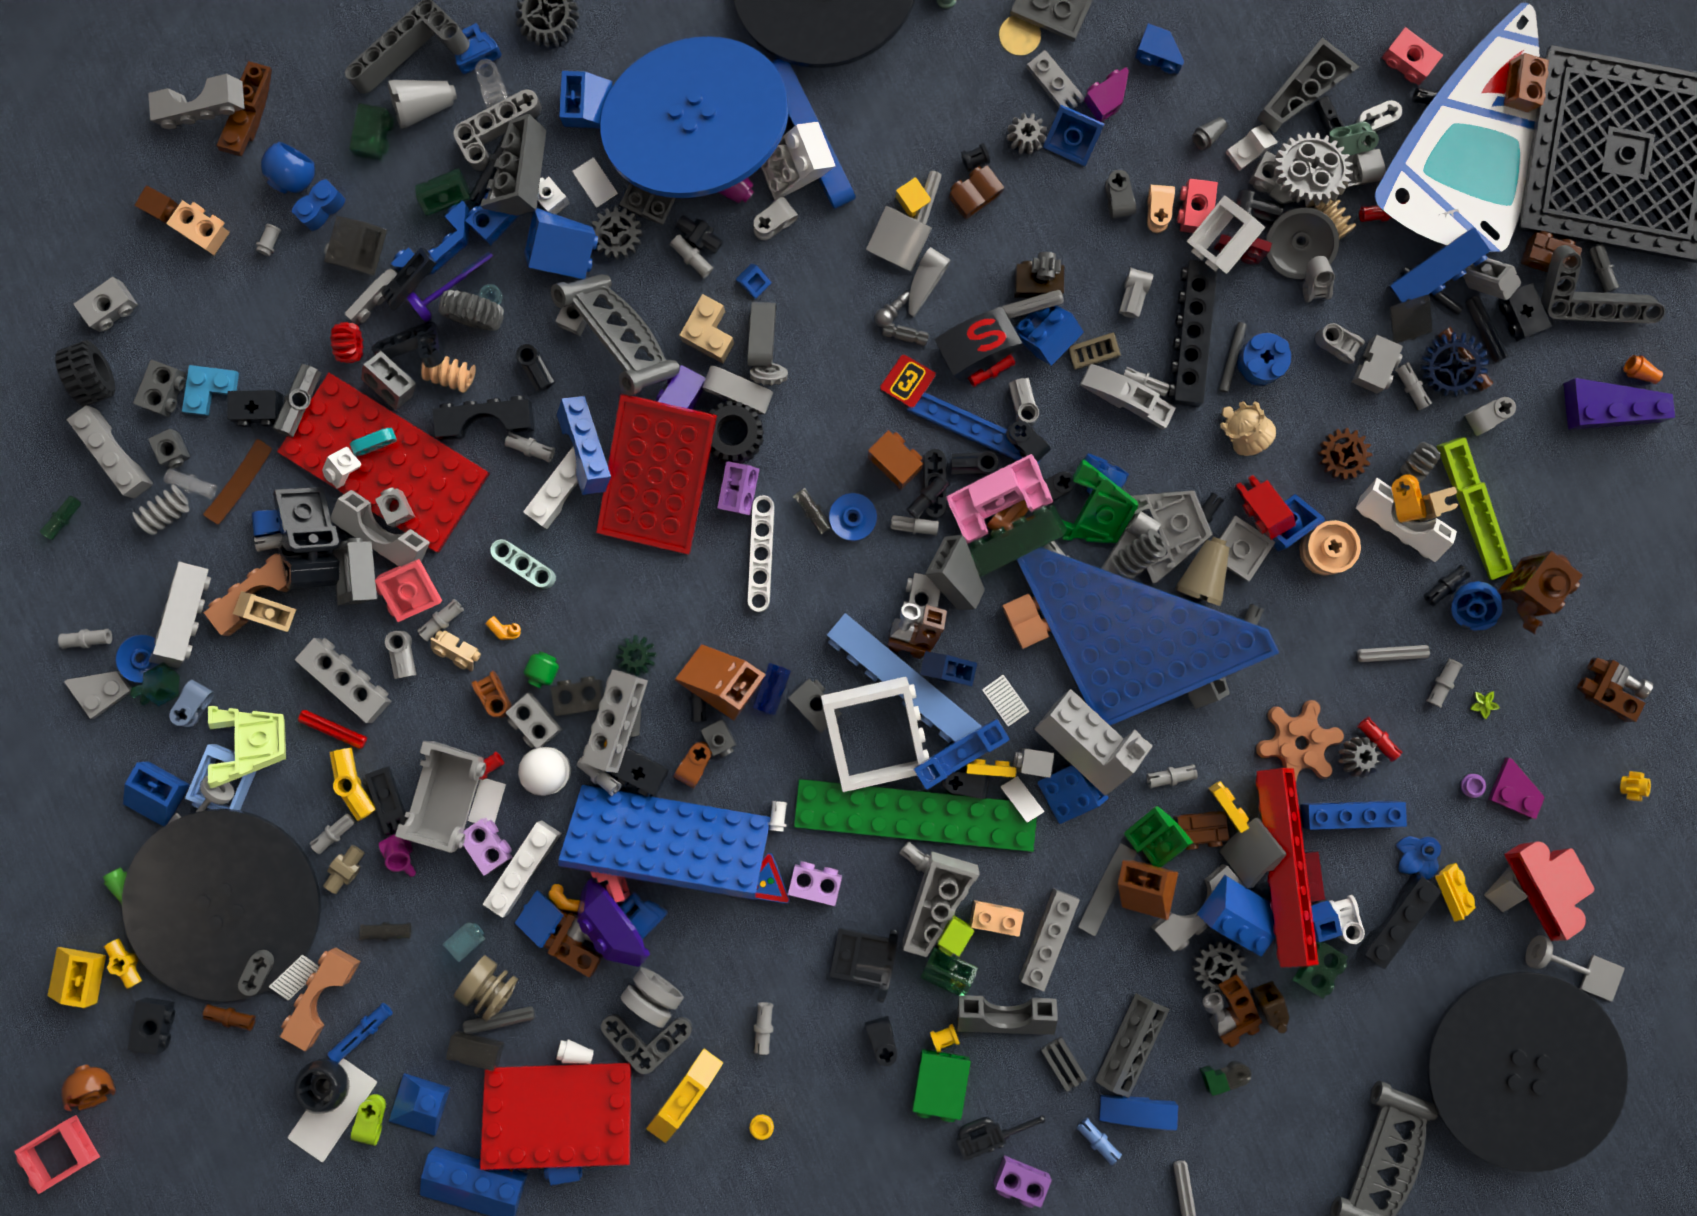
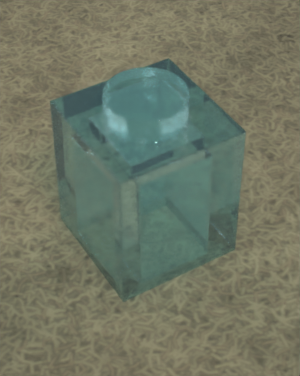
M469 921L443 945L460 962L485 940L483 937L484 932L476 923L472 924Z

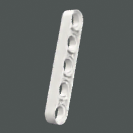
M765 495L757 497L752 507L748 605L756 612L765 611L770 603L774 503L770 497ZM761 500H766L770 503V510L766 513H760L757 510V504ZM759 524H766L769 527V533L765 537H760L756 534L755 530ZM763 547L767 549L768 556L765 560L760 561L755 558L754 553L757 548ZM763 571L766 573L767 579L765 583L757 584L754 582L753 576L755 572ZM760 594L765 597L766 602L763 607L756 608L753 606L752 599L755 595Z

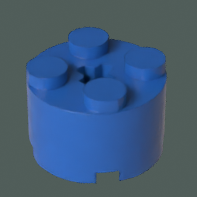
M1272 333L1258 334L1240 350L1237 367L1249 383L1259 386L1267 385L1277 380L1287 371L1291 363V351L1288 341ZM1264 356L1267 360V363H1264V359L1260 357Z

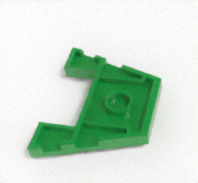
M1082 459L1073 475V482L1092 488L1090 496L1073 524L1050 516L1045 527L1052 525L1055 537H1063V540L1084 538L1090 542L1117 543L1137 510L1138 501L1086 460Z

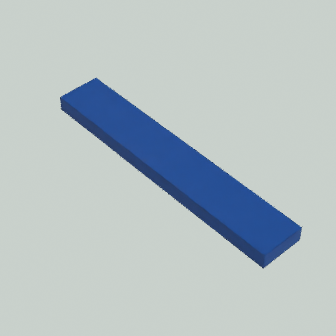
M924 392L915 407L908 406L907 408L909 413L1010 459L1018 461L1023 458L1019 451L1008 441L1006 436L1007 429Z

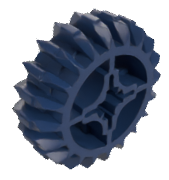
M1452 332L1450 340L1443 334L1441 336L1442 343L1437 339L1433 340L1435 349L1431 346L1426 347V351L1431 355L1422 356L1423 361L1429 362L1421 365L1422 370H1429L1423 374V379L1431 378L1427 382L1429 387L1437 384L1435 387L1436 393L1444 388V396H1448L1449 390H1453L1454 397H1458V390L1462 389L1464 395H1467L1468 386L1473 390L1477 389L1474 381L1483 383L1484 378L1479 374L1484 375L1488 373V369L1481 367L1489 364L1488 359H1481L1487 355V350L1478 352L1483 344L1478 342L1473 346L1474 336L1465 341L1466 333L1464 332L1461 334L1460 339H1456V332ZM1450 347L1448 358L1440 360V362H1434L1441 351ZM1458 347L1469 350L1475 359L1470 360L1469 358L1461 357L1458 353ZM1453 354H1456L1458 363H1462L1457 366L1456 375H1454L1452 366H1448L1452 364ZM1475 367L1468 378L1459 381V375L1463 370ZM1440 369V371L1448 372L1451 375L1452 382L1440 378L1435 370Z

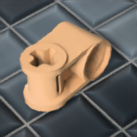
M1150 185L1147 226L1154 233L1165 231L1171 220L1175 194L1174 186Z

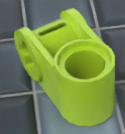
M372 1094L359 1105L350 1139L352 1141L376 1146L381 1134L386 1108L385 1099L381 1095Z

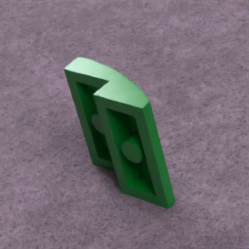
M1158 806L1150 810L1124 832V835L1137 853L1143 851L1153 866L1161 868L1193 843L1185 831Z

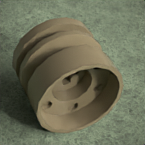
M484 955L460 984L453 998L465 1007L474 1000H477L478 1004L474 1013L477 1015L486 1007L487 1010L482 1019L487 1022L492 1016L499 1013L510 999L518 978L512 976L505 984L503 981L509 972L505 970L498 977L494 976L493 974L498 964Z

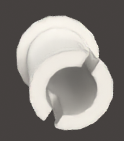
M772 801L770 823L768 822V825H770L769 830L784 831V827H786V824H784L786 802Z

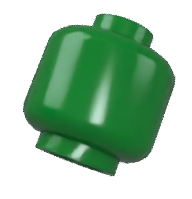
M541 651L538 654H532L523 672L529 678L527 683L540 689L542 684L546 686L551 685L559 670V665L556 663L557 659Z

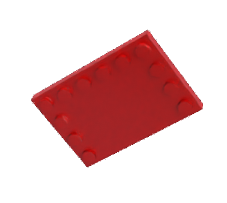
M621 394L608 463L611 478L606 491L603 492L596 533L690 554L717 415Z
M630 1063L485 1068L480 1170L630 1165L632 1065Z

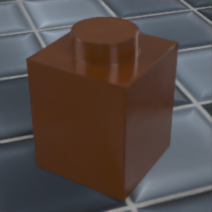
M146 185L134 206L166 224L179 204Z

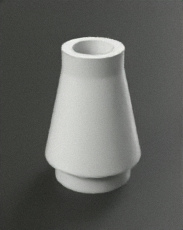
M569 1039L567 1041L561 1040L556 1060H561V1063L591 1064L594 1050L588 1049Z

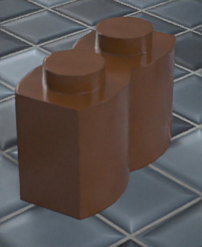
M988 165L983 168L980 166L975 168L969 174V179L964 182L959 180L950 188L949 199L965 220L1003 193L1005 187Z

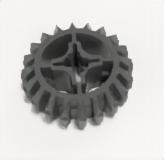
M522 0L523 2H517L516 6L519 9L515 11V16L518 18L516 20L517 26L521 28V34L527 36L529 42L535 40L536 45L539 47L543 42L547 48L550 47L551 42H554V45L558 47V40L562 39L566 43V35L573 36L574 34L571 28H578V23L575 20L579 19V13L576 12L578 6L574 0ZM547 1H555L558 3L550 4ZM545 8L547 9V11H548V13H549V16H548V17H549L550 22H548V20H547V18H546V16H545V14H546ZM562 20V22L558 26H556V23ZM535 25H537V27H539V26H544V27L548 28V30H541V29L535 28L534 26H535Z
M458 290L444 291L439 301V313L447 319L462 325L496 331L503 322L504 309L496 304V302L481 296Z

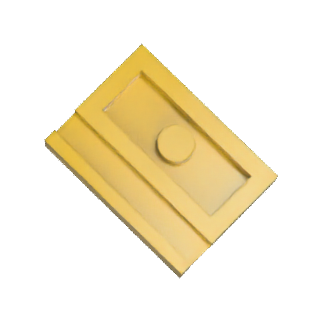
M975 759L965 765V773L1016 777V768L1009 766V761L995 760V765L986 764L984 759Z
M1457 863L1447 865L1435 878L1455 922L1464 920V917L1468 916L1476 907L1474 897L1468 891L1465 884V876L1459 870Z

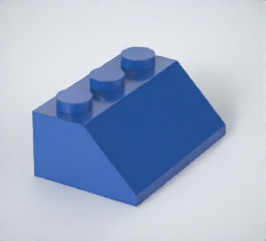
M1226 875L1222 877L1197 913L1212 929L1261 957L1276 937L1273 929L1275 924L1274 913L1271 909L1270 901Z

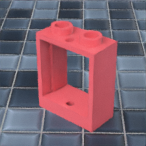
M77 1115L65 1120L14 1151L18 1164L24 1168L29 1177L31 1187L36 1189L38 1194L100 1157ZM61 1132L78 1163L51 1179L34 1147Z

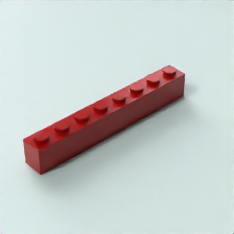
M1294 768L1256 771V787L1259 790V811L1262 814V822L1287 854L1273 871H1268L1269 875L1267 878L1272 896L1270 905L1274 913L1275 924L1273 929L1277 937V959L1280 962V967L1318 965Z

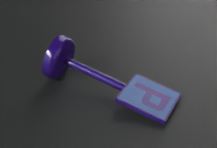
M489 251L423 301L414 292H411L407 297L408 301L425 323L432 319V315L426 306L441 296L444 291L449 290L466 278L467 274L493 257V255Z

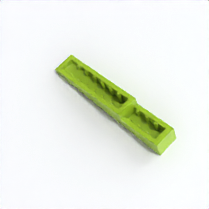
M1466 437L1456 438L1437 445L1436 447L1440 452V457L1452 487L1456 488L1457 500L1489 580L1514 572L1485 482H1480Z

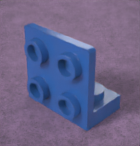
M1073 765L1051 774L1050 778L1045 777L1038 781L1043 795L1060 824L1099 807L1108 799L1107 795L1105 796Z

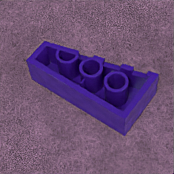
M1579 378L1563 383L1568 430L1662 423L1675 418L1673 394Z

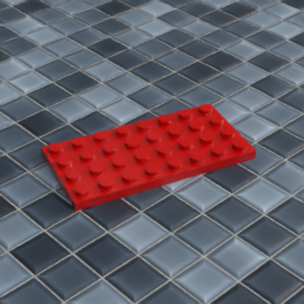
M329 372L312 397L310 405L305 409L294 437L287 436L277 452L336 489L332 482L330 483L326 480L322 471L327 457L345 447H348L352 452L350 447L352 441L382 429L393 428L397 441L370 453L356 456L361 463L360 468L349 473L345 484L337 488V490L343 494L353 490L371 502L372 512L383 519L384 517L375 499L381 496L380 493L389 488H397L403 491L415 517L396 527L405 533L410 529L430 542L429 548L439 553L490 473ZM394 500L391 502V512H394L398 509V500Z

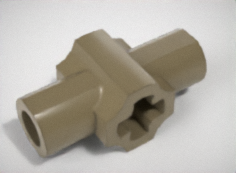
M351 845L345 855L339 854L330 864L327 872L331 875L323 886L330 892L337 894L344 883L349 885L359 873L361 867L357 864L365 852Z

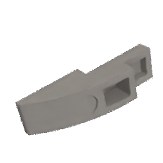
M1094 364L1088 366L1080 383V386L1118 408L1124 407L1162 430L1167 428L1176 407L1159 398L1160 394L1128 377Z

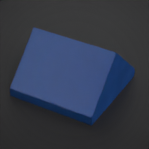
M1061 105L1043 148L1086 166L1104 123Z
M1296 494L1285 501L1294 514L1296 526L1272 539L1275 541L1274 547L1277 551L1288 548L1325 521L1321 514Z

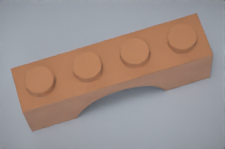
M276 553L266 560V565L260 569L252 570L244 582L233 585L228 589L227 595L222 599H215L208 605L209 609L204 614L220 635L230 636L248 622L247 618L233 614L241 591L253 595L258 590L266 587H273L283 592L290 590L287 589L280 554Z
M336 947L325 951L318 961V964H320L319 969L316 973L313 972L306 982L308 986L306 992L300 994L295 1001L294 1007L296 1009L292 1016L289 1015L283 1022L281 1028L284 1030L280 1037L304 1051L313 1047L325 1026L317 1012V1002L321 992L329 986H344L349 983L361 961Z

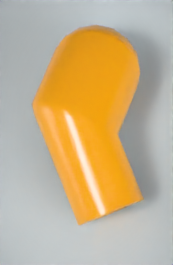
M495 616L485 623L500 640H514L521 633V628L518 624L502 625Z
M552 885L548 895L553 904L560 910L578 912L580 900L566 898L563 894L564 889L562 885Z

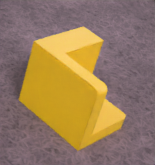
M916 177L896 190V199L909 217L914 218L918 210L931 202V198Z

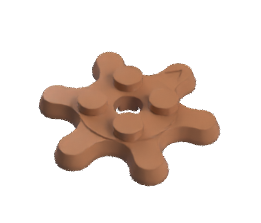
M1314 700L1306 701L1302 707L1301 714L1297 717L1288 716L1281 707H1272L1268 711L1267 716L1269 721L1275 726V736L1271 740L1260 741L1256 746V752L1262 758L1278 757L1282 761V768H1294L1296 781L1299 772L1305 768L1313 770L1318 778L1327 779L1332 775L1333 769L1331 764L1326 761L1324 752L1331 745L1341 744L1344 734L1339 728L1323 729L1319 726L1317 718L1321 708L1318 702ZM1299 736H1303L1307 742V746L1302 750H1299L1295 745V740Z

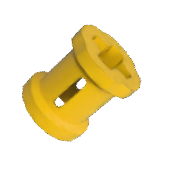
M953 1024L938 1032H930L937 1053L947 1046L960 1044Z

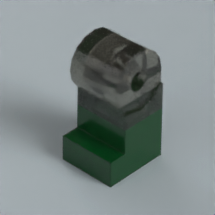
M1232 1061L1226 1067L1215 1071L1210 1066L1200 1068L1206 1090L1211 1096L1248 1084L1251 1080L1250 1069L1240 1061Z

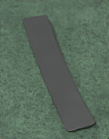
M1123 844L1119 845L1079 924L1080 929L1096 936L1118 890L1122 861L1134 860L1137 854L1135 850Z

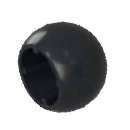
M318 1059L308 1063L298 1073L294 1083V1093L299 1105L306 1111L314 1114H325L337 1109L345 1101L350 1088L349 1077L345 1069L339 1063L329 1059ZM312 1075H319L311 1083ZM323 1079L329 1081V1090L323 1087Z

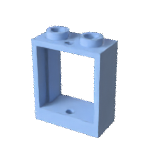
M218 744L207 745L185 799L192 801V806L199 808L206 799L200 791V783L208 775V765L215 764L216 759L224 762L235 761V751ZM256 771L242 776L231 805H219L211 802L207 808L240 810Z

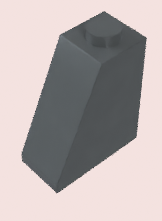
M963 535L945 537L925 574L957 610L976 609L985 589L966 539Z

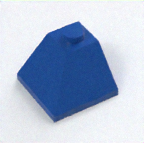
M404 1073L389 1122L435 1136L451 1087Z

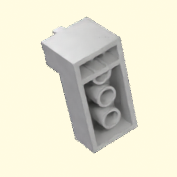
M1071 689L1051 707L1035 728L1048 743L1105 796L1134 774L1152 748V745L1143 739L1136 730H1133L1123 739Z

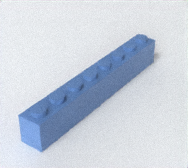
M846 613L827 634V637L830 638L828 643L837 651L842 648L847 652L848 656L846 658L856 667L859 664L867 669L865 674L874 682L877 679L884 682L907 677L909 685L914 684L916 698L912 699L913 705L919 708V712L922 715L921 721L930 728L935 725L941 731L938 735L948 743L952 740L956 742L982 727ZM899 694V696L904 700L903 694Z

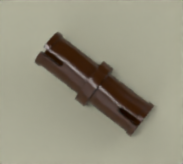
M208 1004L203 1011V1020L221 1023L223 1027L227 1028L234 1026L251 1031L256 1021L255 1015L236 1012V1009L231 1007L224 1009Z

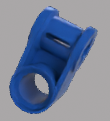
M276 510L252 512L254 537L281 533Z

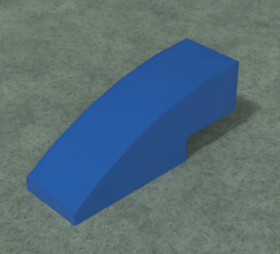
M1100 1095L1099 1120L1128 1126L1177 1130L1178 1105L1175 1101L1150 1100L1147 1097Z

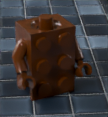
M1548 551L1523 557L1513 569L1514 572L1510 573L1497 591L1501 595L1502 600L1512 599L1519 604L1517 612L1524 622L1523 628L1536 634L1538 626H1542L1543 622L1536 619L1535 616L1558 613L1565 605V598L1569 594L1574 593L1580 586L1578 581L1583 574L1572 567L1565 556Z

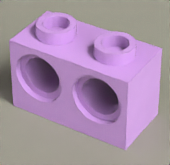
M487 818L480 819L463 832L465 834L463 845L484 876L512 858L510 845L506 840L500 839L497 834L499 831L497 826L491 819L488 821ZM478 828L485 832L486 836L483 842L478 841L475 837V832ZM490 849H495L499 853V858L496 862L489 858Z
M801 861L800 865L795 864L788 895L835 906L842 875L838 874V870L824 867L823 871L814 869V864ZM802 873L808 874L811 878V882L807 886H801L797 882V877ZM825 879L832 880L834 883L833 890L829 892L823 891L820 886L821 882Z

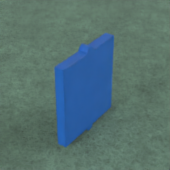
M536 890L528 904L524 905V910L515 924L539 948H542L550 935L555 933L554 929L564 914L540 891Z

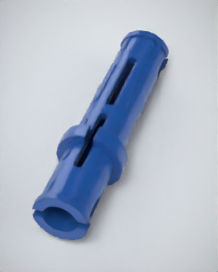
M382 1003L369 1016H364L360 1021L361 1023L328 1052L329 1058L340 1063L367 1036L378 1031V1026L393 1014L390 1007ZM374 1019H376L368 1028H366Z

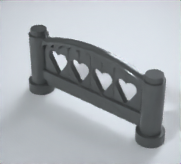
M599 274L568 284L565 282L554 284L551 287V297L554 304L559 308L572 304L625 371L619 376V384L626 395L637 394L642 388L673 378L679 373V364L675 360H666L657 340L642 318L628 303L610 289L612 282L608 275ZM598 297H602L612 309L595 307L593 304ZM615 314L619 316L620 321L625 326L608 324L607 320L610 315ZM624 332H630L639 344L624 342L620 339ZM638 349H644L647 352V356L651 357L653 361L635 359L634 356Z
M1377 1081L1374 1084L1371 1092V1103L1379 1106L1380 1110L1349 1199L1340 1196L1336 1197L1331 1207L1330 1216H1396L1411 1192L1421 1166L1425 1148L1427 1121H1434L1438 1116L1433 1103L1391 1088L1390 1084L1382 1081ZM1412 1120L1414 1126L1410 1130L1411 1135L1408 1139L1404 1140L1393 1125ZM1403 1143L1406 1146V1150L1401 1153L1403 1157L1401 1162L1396 1163L1385 1148ZM1397 1167L1398 1173L1394 1176V1184L1387 1186L1377 1171ZM1389 1190L1390 1196L1386 1199V1207L1379 1209L1369 1194Z

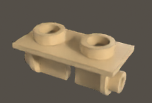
M439 630L435 635V639L431 638V649L436 655L442 658L446 656L453 660L457 667L473 671L474 661L477 662L481 656L477 648L464 641L459 648L456 647L460 639L447 631L442 632Z

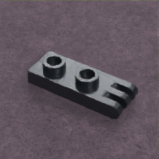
M423 247L414 254L382 291V296L393 310L402 304L437 264L430 253Z
M390 766L365 774L386 836L392 834L390 824H392L393 830L396 833L399 825L398 821L405 825L408 819L405 817L406 812Z

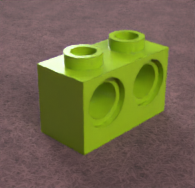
M953 915L937 940V946L939 950L949 956H952L953 953L960 956L974 930L970 924Z

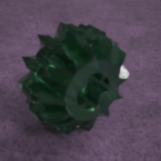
M634 635L633 644L628 638H625L624 642L627 647L618 645V649L624 652L623 654H617L616 659H624L618 665L620 668L628 665L625 673L630 674L634 668L635 676H640V668L645 673H648L649 669L646 664L655 666L656 663L649 660L650 657H657L656 652L649 653V650L653 649L655 645L650 643L645 646L648 640L646 637H643L639 643L638 636ZM641 650L639 654L642 655V659H636L635 662L632 661L634 657L631 656V653Z

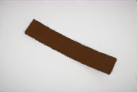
M256 439L239 468L203 515L214 523L220 524L248 488L266 461L272 448L261 440Z

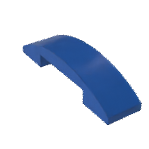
M995 719L936 753L915 767L914 771L927 790L946 779L948 775L983 754L991 752L1010 739L998 719Z

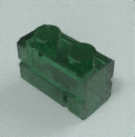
M358 104L349 150L355 156L381 161L383 154L387 153L389 146L388 140H386L387 132L391 131L393 127V118L387 109L367 104Z
M459 168L430 179L427 183L423 182L415 185L417 200L426 216L470 199L469 187Z
M934 947L920 978L958 996L967 995L979 967L966 963V961L953 955L949 956Z

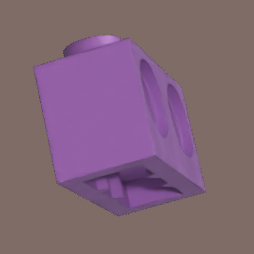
M726 461L717 509L751 515L759 468Z
M1004 1155L993 1183L999 1195L1009 1199L1011 1196L1020 1199V1203L1030 1208H1033L1034 1205L1041 1208L1052 1179L1049 1173ZM1009 1174L1016 1176V1180L1011 1184L1004 1182V1178ZM1030 1184L1039 1185L1038 1190L1034 1193L1026 1191Z

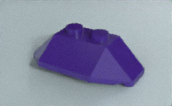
M589 879L580 895L577 922L581 931L587 934L594 943L596 951L602 954L606 960L640 967L649 957L650 953L644 947L643 940L638 931L607 890L596 883L594 879Z

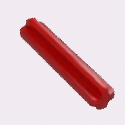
M302 710L298 717L300 723L354 747L363 748L367 741L366 736L307 710Z

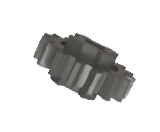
M615 206L614 212L611 213L606 208V215L603 216L598 213L599 222H592V225L596 228L594 229L595 234L598 236L597 245L599 246L597 250L599 253L605 251L606 258H609L611 254H614L616 260L619 259L620 254L628 258L627 252L630 250L635 253L634 245H641L640 240L637 238L643 236L642 231L638 229L641 227L639 221H635L636 216L634 213L628 216L626 208L619 212L618 207ZM622 220L629 223L631 228H629V226H624L622 224ZM616 230H620L617 237H614L613 234L616 233ZM602 239L610 241L612 247L606 245Z
M1216 941L1215 947L1207 943L1206 951L1201 948L1199 949V952L1202 954L1201 957L1194 956V960L1198 962V965L1192 966V969L1198 972L1194 978L1197 981L1202 980L1200 986L1203 989L1208 986L1209 993H1214L1215 989H1217V993L1223 996L1218 987L1219 984L1212 983L1208 979L1217 978L1222 983L1230 978L1232 970H1234L1233 976L1237 974L1241 980H1245V977L1241 974V971L1247 970L1246 966L1241 965L1245 958L1237 956L1239 950L1237 948L1231 950V944L1227 942L1224 947H1222L1220 941ZM1218 952L1227 953L1231 957L1223 959ZM1209 958L1207 966L1204 967L1206 960ZM1219 963L1223 965V967H1221V973H1218L1216 971L1218 969L1217 964Z

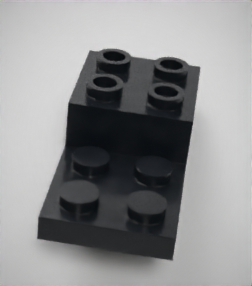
M324 488L275 490L273 497L282 534L278 548L287 589L336 586L339 581L340 561L331 551L339 548V540L336 527L331 524Z

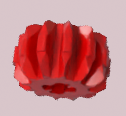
M348 322L335 324L331 329L330 346H332V353L335 355V359L346 363L360 361V358L363 356L362 350L364 347L362 332L359 331L358 325Z

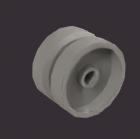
M641 967L633 978L636 986L628 985L620 998L638 1016L657 1027L663 1028L671 1017L668 1009H677L684 997L677 988L663 977L647 968Z

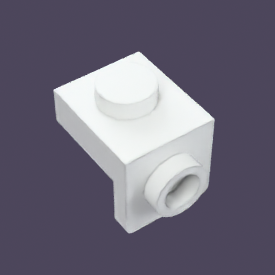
M345 447L327 457L322 471L326 480L330 483L332 482L337 489L345 484L349 473L360 468L361 463L351 450Z

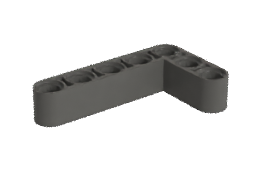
M422 0L349 64L345 70V76L359 93L366 94L380 84L433 35L455 55L466 52L470 42L457 23L432 0Z
M1568 245L1559 246L1554 250L1541 297L1544 310L1553 319L1656 323L1664 317V306L1651 295L1575 292L1582 258ZM1571 256L1567 262L1563 263L1566 257ZM1565 279L1561 285L1557 286L1560 280ZM1559 302L1556 307L1551 308L1554 303ZM1582 303L1579 308L1575 309L1578 304ZM1606 304L1603 309L1599 310L1602 305Z

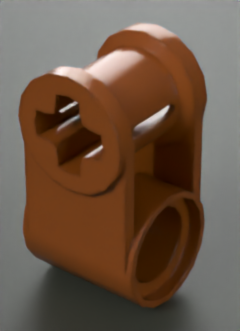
M491 671L489 676L478 682L476 680L473 681V689L484 705L486 712L493 717H506L507 714L505 712L512 705L495 671ZM498 700H501L504 705L500 713L494 711V704Z
M697 742L690 748L673 778L692 789L697 785L712 756V752L706 742ZM703 747L705 749L704 754L707 756H702L699 759L696 757L697 752L695 749L699 750Z

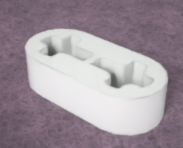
M1396 101L1384 102L1364 111L1357 119V123L1364 122L1366 117L1368 120L1376 118L1371 124L1372 131L1380 130L1392 125L1400 118L1402 107ZM1387 110L1395 112L1393 116L1386 115L1383 117Z

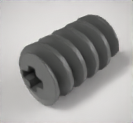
M1151 528L1147 530V534L1140 535V540H1133L1132 544H1128L1125 549L1119 550L1118 555H1113V564L1122 576L1132 579L1151 566V564L1157 562L1158 559L1166 555V546L1160 534Z

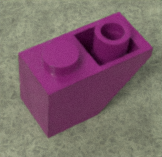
M1127 67L1121 71L1118 69L1114 70L1106 77L1107 80L1101 84L1096 82L1087 89L1084 102L1097 121L1103 122L1120 110L1129 73Z

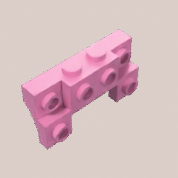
M1032 454L946 496L950 509L967 544L988 534L984 519L1024 499L1031 513L1053 502L1038 463Z

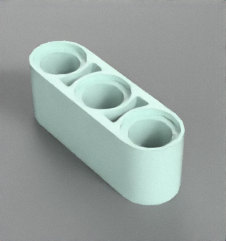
M497 540L492 544V556L533 585L542 589H548L554 585L556 581L555 573L520 548L506 540ZM507 545L509 548L508 554L505 557H500L498 554L499 548ZM527 558L529 565L525 570L521 571L518 563L521 559ZM546 571L549 578L546 583L540 584L538 575Z

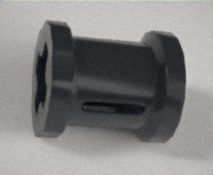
M984 143L979 144L978 148L966 152L964 150L961 152L963 164L968 172L972 171V168L975 166L990 163V156Z

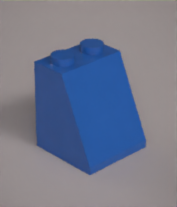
M536 208L532 214L524 249L528 268L585 279L586 272H590L592 268V258L590 256L592 250H595L597 247L598 236H596L591 226Z

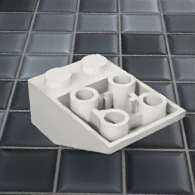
M813 122L798 124L782 136L776 150L761 168L774 200H777L822 177L835 167V163L819 123Z

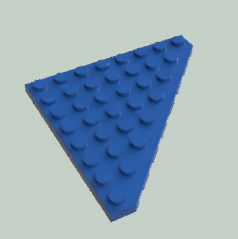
M1037 547L1016 557L1086 704L1109 725H1113L1279 654V650L1269 630L1042 547Z

